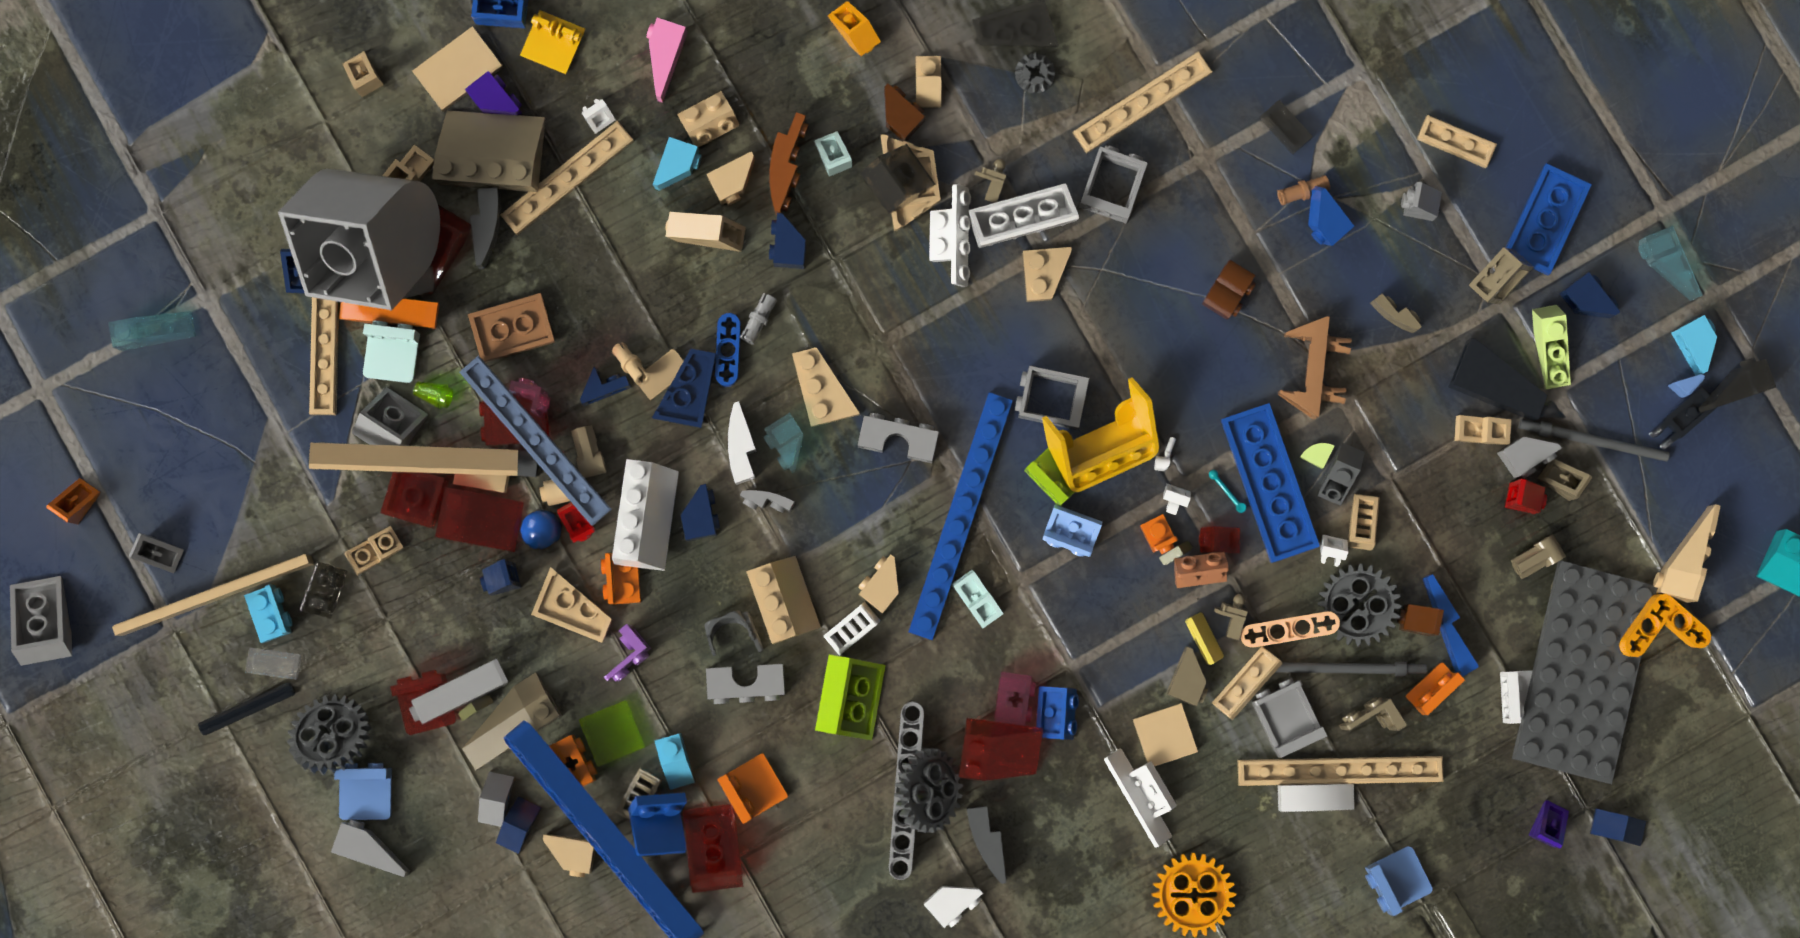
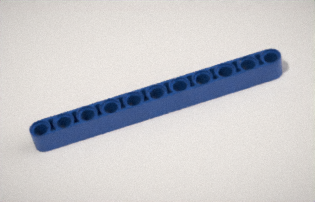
M523 720L504 736V741L665 934L669 938H700L704 934L701 927L641 856L636 855L635 848L537 731L527 721Z

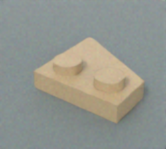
M1071 247L1023 251L1027 302L1052 300L1071 254Z

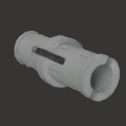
M766 293L762 294L754 312L749 314L748 324L740 335L742 340L752 345L755 344L763 326H766L769 322L767 319L777 299Z

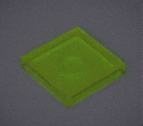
M627 700L579 719L597 767L646 747Z

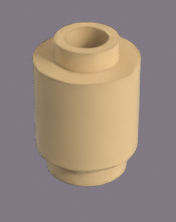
M553 480L543 481L544 486L540 487V495L543 502L547 501L549 506L570 502Z

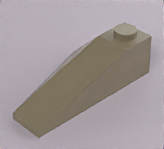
M537 672L510 690L462 748L475 770H478L510 749L504 741V736L523 720L527 721L538 732L563 716Z

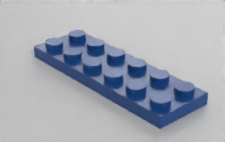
M1270 403L1221 419L1270 563L1320 547Z

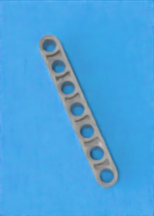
M915 702L905 704L901 710L895 783L901 782L898 773H904V770L901 768L902 760L908 756H915V751H921L924 711L922 706ZM909 706H916L920 711L919 718L915 721H910L905 717V710ZM911 731L918 736V741L914 746L904 744L903 736L905 733ZM895 786V793L899 792V787ZM894 794L889 872L893 878L904 880L909 877L912 871L915 829H911L910 824L898 821L897 813L903 808L896 807L900 797H895ZM906 835L910 840L909 846L905 849L898 848L895 845L897 836ZM904 861L908 866L906 873L902 875L896 874L893 870L894 863Z

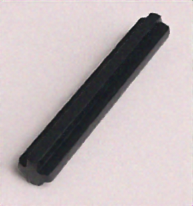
M285 683L198 724L199 730L202 735H208L294 696L295 689L291 683Z

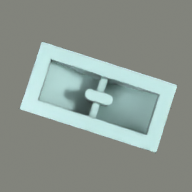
M838 131L814 140L829 176L852 168L851 157Z

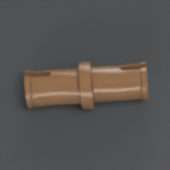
M1326 175L1306 182L1305 180L1298 181L1297 185L1278 190V199L1281 205H1286L1300 199L1308 200L1315 186L1326 188L1327 191L1330 190L1329 180Z

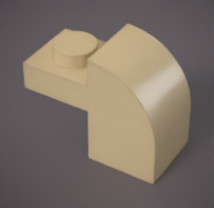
M414 145L401 162L395 159L382 176L420 182L434 165V159Z

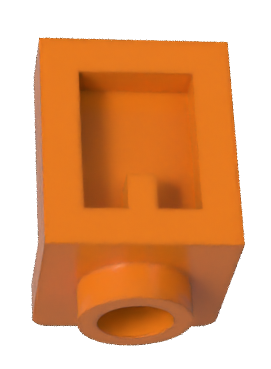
M1163 514L1140 525L1153 553L1159 550L1161 554H1164L1175 548L1173 543L1178 541V539L1174 536Z

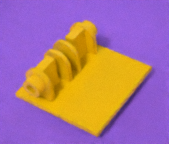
M539 10L537 15H533L531 20L533 26L520 56L567 74L586 29Z

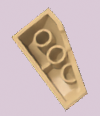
M1715 504L1706 508L1663 566L1661 572L1656 574L1653 581L1654 587H1657L1656 594L1670 595L1680 603L1698 601L1707 569L1702 568L1706 558L1710 556L1712 549L1707 543L1708 539L1713 537L1716 530L1720 511L1719 505Z

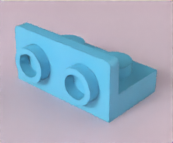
M269 584L265 588L244 595L260 643L292 633L290 626H293L292 619L288 612H284L282 606L284 597L280 588Z

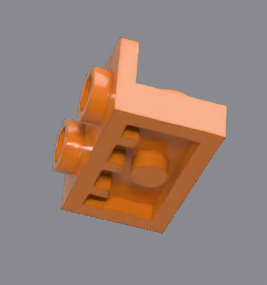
M605 553V559H601L602 574H606L607 584H603L604 600L608 599V604L641 603L639 568L614 565L612 560L613 553Z
M1439 663L1405 697L1422 715H1429L1465 679L1458 672L1452 673L1444 663Z

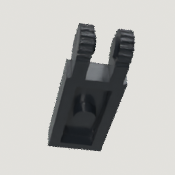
M1702 386L1662 419L1663 422L1656 426L1649 435L1652 438L1657 437L1665 428L1669 427L1673 434L1664 439L1660 444L1662 450H1665L1678 438L1684 437L1719 405Z

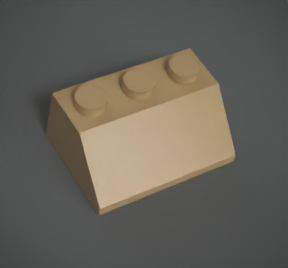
M796 556L746 571L772 644L821 628Z

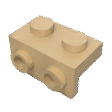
M722 91L677 114L693 145L698 146V148L739 126V122Z

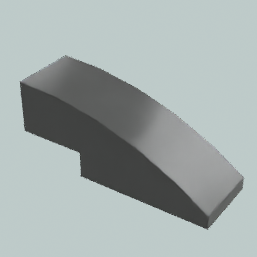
M497 187L477 190L480 215L470 216L476 266L480 270L486 268L492 256L500 229L502 205L501 192Z
M987 806L966 808L973 839L982 858L1001 884L1006 883L1000 830L990 831Z

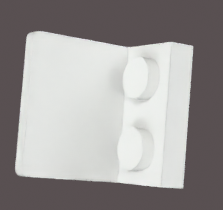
M1532 670L1500 672L1503 723H1521V718L1524 716V705Z

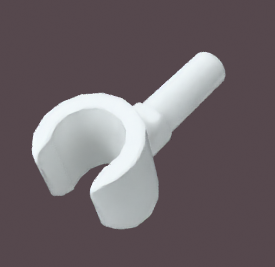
M1170 437L1164 457L1156 456L1155 470L1166 471L1168 469L1171 452L1176 441L1175 438Z

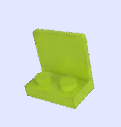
M1049 448L1024 470L1059 506L1075 493L1065 483Z

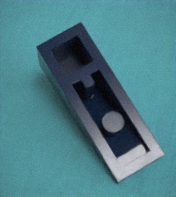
M503 559L482 570L483 576L480 577L483 591H488V595L493 596L522 588L516 564Z

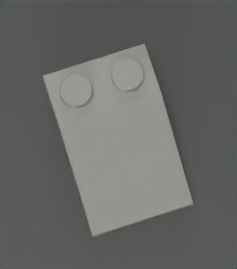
M57 576L10 585L11 651L20 665L72 656V634L62 577Z

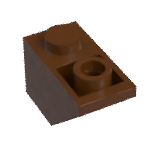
M887 83L884 87L886 127L902 142H907L925 122L924 110L917 103L913 102L911 104L904 98L906 94L898 86L892 87Z

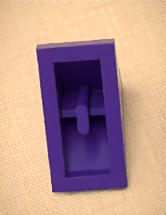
M1545 800L1529 836L1551 847L1561 849L1569 811Z

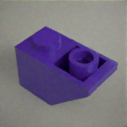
M487 71L465 88V91L483 113L523 115L519 110L522 106L514 94L508 96L503 90L506 84L498 74L493 77Z

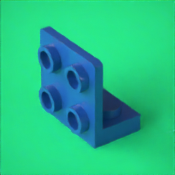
M685 793L644 795L634 798L628 808L637 856L686 852L687 846L680 812L687 803Z

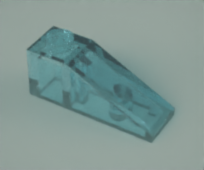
M1673 226L1638 241V250L1641 257L1646 259L1649 266L1687 299L1692 301L1703 296Z
M191 311L133 317L108 322L112 347L120 351L196 336Z

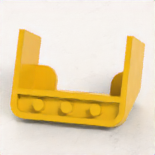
M1133 377L1128 379L1131 398L1121 402L1115 409L1116 421L1074 440L1068 431L1058 430L1047 416L1042 417L1047 446L1065 483L1071 491L1080 492L1151 460L1158 453L1159 443L1152 399Z

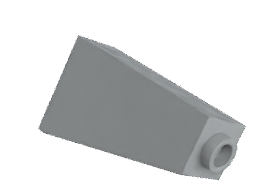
M495 659L411 700L413 706L409 710L414 721L420 720L423 725L507 685L508 680L498 660Z

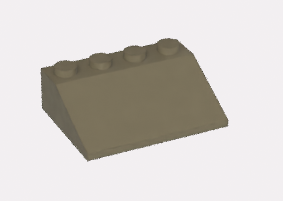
M447 111L435 152L432 180L442 186L484 189L497 187L499 190L538 192L546 118Z

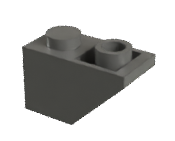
M1341 443L1330 463L1317 496L1341 506L1361 470L1365 452Z

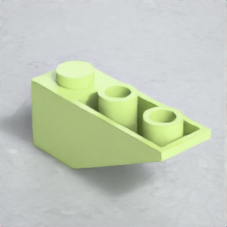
M1557 305L1532 309L1534 337L1545 389L1571 385L1566 314Z

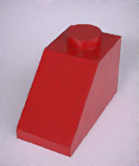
M1524 479L1509 483L1505 508L1532 514L1540 513L1541 509L1545 508L1547 502V495L1544 494L1545 487Z

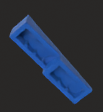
M1427 575L1422 579L1432 608L1444 610L1440 631L1454 672H1458L1464 677L1479 666L1452 624L1460 616L1434 575Z

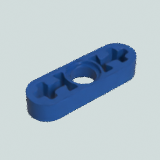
M732 313L723 314L717 323L715 378L723 387L733 386L739 376L741 323L739 318ZM727 319H732V322L736 324V327L731 328V337L736 336V340L731 338L721 339V335L727 337L726 327L722 326L723 323H727ZM726 343H731L735 346V353L731 357H725L721 354V347ZM720 360L725 362L735 361V365L729 364V371L734 374V377H730L728 382H725L724 378L720 377V373L725 372V364H720Z

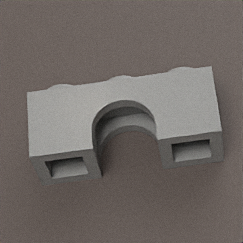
M876 413L864 416L858 448L883 453L884 444L888 438L901 436L909 445L907 458L932 463L939 432L934 431V426L920 423L919 427L909 425L910 421L895 418L894 422L884 420V415Z
M784 664L757 665V679L752 685L747 687L736 683L733 667L707 668L708 699H714V704L729 703V698H739V703L755 702L754 697L765 696V701L780 700V695H785Z

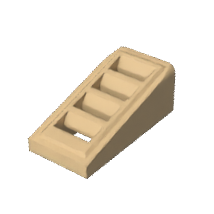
M1354 494L1348 547L1373 550L1376 542L1380 497ZM1359 504L1373 506L1372 510L1358 507ZM1358 515L1371 516V519L1357 517ZM1357 525L1370 527V530L1360 529L1356 527ZM1356 535H1358V536H1364V537H1369V538L1356 537Z

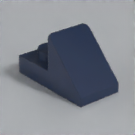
M594 367L580 400L584 406H587L632 387L626 376L621 377L620 374L607 378V383L603 384L598 370Z

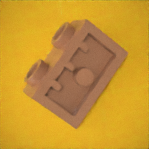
M1225 552L1174 558L1176 587L1183 588L1227 582L1229 565Z

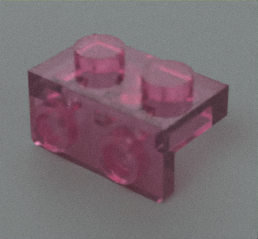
M519 378L518 382L511 380L509 391L517 397L533 400L531 412L537 417L542 418L543 412L547 413L550 405V398L547 397L548 393L542 387H538V384H535L532 380Z

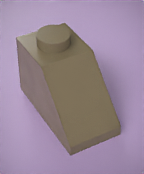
M1185 647L1166 695L1192 706H1197L1198 702L1203 703L1208 689L1204 688L1206 680L1193 649Z

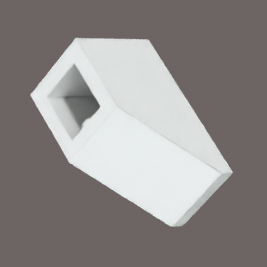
M941 886L923 904L944 928L948 924L950 927H953L963 918L960 913L967 907L972 910L982 901L979 896L983 893L979 888Z

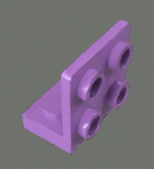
M626 624L619 630L623 635L619 639L629 650L635 649V651L604 677L606 681H621L630 673L628 668L632 664L639 665L650 656L647 652L651 647L632 625Z

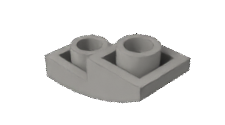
M746 490L740 494L744 498L743 504L754 510L757 507L764 509L768 500L772 502L770 507L781 513L785 510L791 512L795 505L794 501L770 492Z

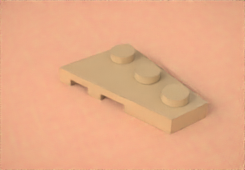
M817 347L792 353L811 427L860 415Z
M550 567L531 615L603 643L613 619Z

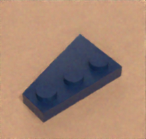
M690 349L652 419L702 428L716 353Z

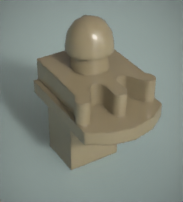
M997 159L993 163V170L982 167L981 172L975 171L974 173L976 176L991 180L985 200L993 203L998 202L1007 176L1002 174L1006 166L1003 159Z
M1237 594L1233 598V605L1222 602L1221 607H1215L1214 612L1231 617L1225 635L1236 640L1240 638L1248 613L1247 609L1242 608L1243 604H1245V597L1242 594Z

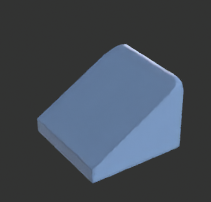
M1700 374L1671 383L1668 387L1679 397L1684 398L1689 396L1705 379V376Z

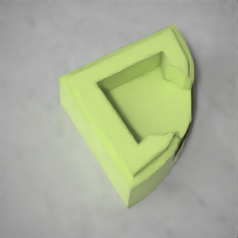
M1328 443L1312 445L1301 454L1300 458L1323 469L1334 445Z

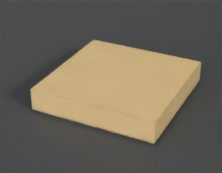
M1182 703L1132 719L1147 763L1151 761L1154 767L1198 752Z

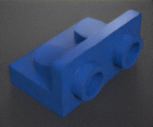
M1039 686L1036 723L1037 738L1074 739V735L1077 732L1075 711L1079 705L1077 689Z

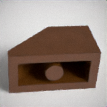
M1411 604L1404 605L1403 609H1399L1398 615L1401 617L1397 619V623L1400 624L1399 630L1424 636L1439 635L1444 610Z

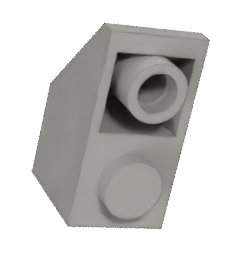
M1416 182L1402 196L1401 208H1404L1403 216L1429 221L1435 220L1438 217L1442 192L1422 182Z
M1522 437L1497 454L1514 478L1521 475L1523 478H1526L1536 471L1534 466L1540 462H1543L1545 465L1557 457L1555 452L1560 450L1561 446L1557 443Z

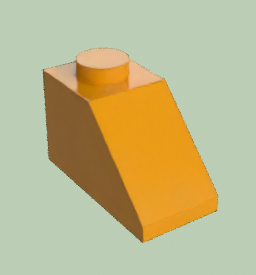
M848 1L827 15L850 47L860 56L872 51L881 42L869 20Z

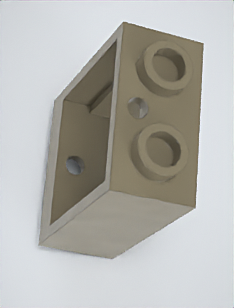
M1503 247L1469 286L1486 302L1500 305L1534 266L1516 250ZM1491 268L1495 269L1493 274L1490 273Z

